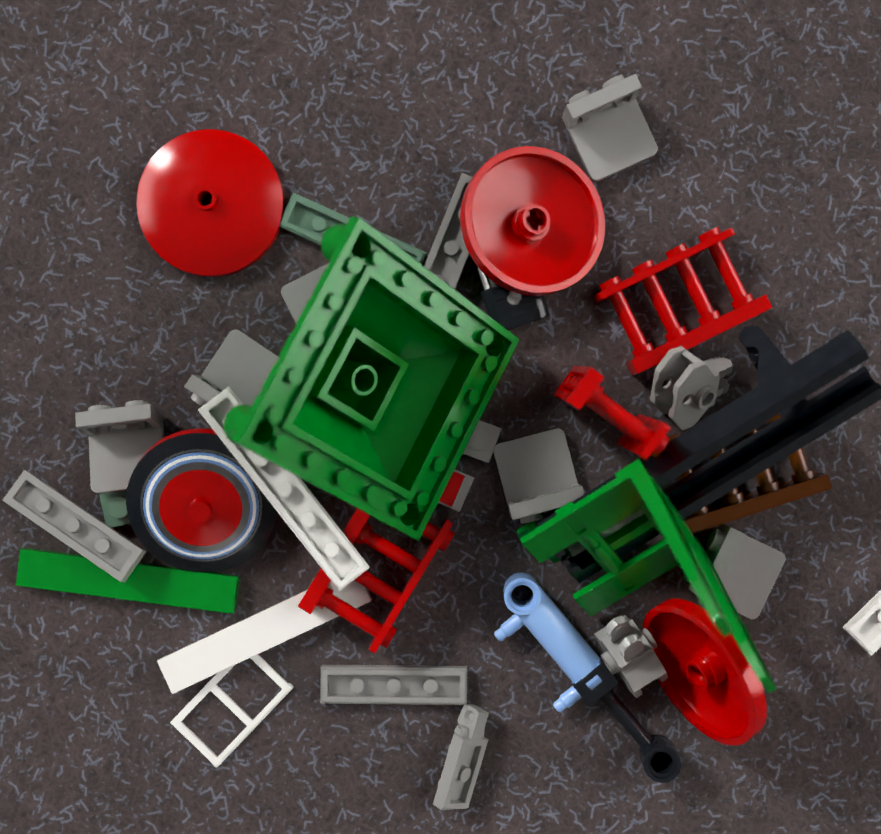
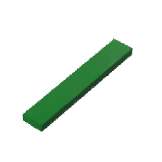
M22 548L19 554L16 586L233 614L236 612L240 575L192 572L176 567L138 563L124 583L118 581L82 555Z

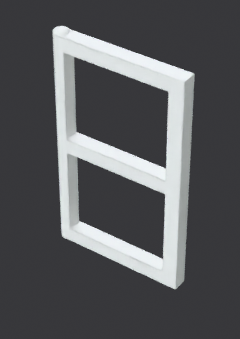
M258 654L251 657V659L282 690L254 719L245 713L216 685L234 667L232 666L217 673L170 722L216 768L294 688L291 683H287ZM210 691L247 725L219 756L182 722Z

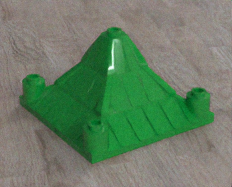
M350 217L347 224H335L329 227L323 234L321 249L324 257L330 263L324 270L311 299L308 300L296 323V327L291 332L280 352L279 358L264 382L259 396L256 397L252 406L241 404L228 412L223 423L224 433L232 443L252 451L369 514L379 522L419 541L520 339L361 218Z

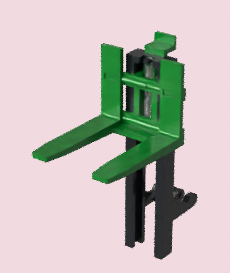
M753 324L744 327L738 337L758 371L757 387L670 440L656 457L650 455L647 460L637 459L615 473L610 479L578 499L570 501L557 509L554 514L541 522H530L519 528L517 535L522 545L540 564L547 559H550L554 564L561 561L562 565L566 566L568 572L579 583L602 569L607 572V574L572 594L575 601L590 617L680 564L713 623L724 637L732 633L759 681L769 693L775 691L777 688L714 565L684 519L881 400V385L872 379L865 366L810 400L806 399L807 396L869 359L865 347L849 330H846L790 365L760 327ZM781 413L780 418L664 490L660 488ZM659 534L664 538L625 563L621 560V557Z

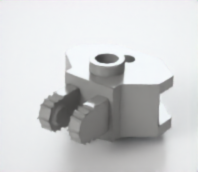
M682 346L670 349L655 368L650 401L663 415L669 413L668 416L681 430L691 428L698 422L708 407L715 405L716 397L727 393L729 383L727 379L722 377L731 374L734 364H732L731 360L724 357H715V359L711 358L702 361ZM667 380L668 383L662 387L663 382Z
M620 615L607 623L606 627L594 633L599 646L604 652L601 658L612 675L615 673L619 675L635 698L643 695L641 688L658 678L661 682L668 679L667 672L654 652V649L658 646L653 636L646 628L640 630L633 619L630 620L626 615Z

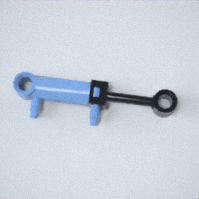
M525 572L511 575L506 580L503 588L504 602L507 608L515 614L501 624L500 628L494 632L495 637L499 641H503L525 625L572 681L573 685L554 702L553 706L558 712H562L566 708L571 707L580 698H583L589 706H592L601 699L639 744V757L648 777L659 783L675 779L681 769V759L671 740L659 734L649 735L612 690V688L619 684L616 675L611 674L601 656L595 653L539 586L537 580L531 574ZM519 585L528 586L532 590V595L526 601H518L512 596L514 588ZM658 752L668 754L667 759L661 764L651 762L652 757Z

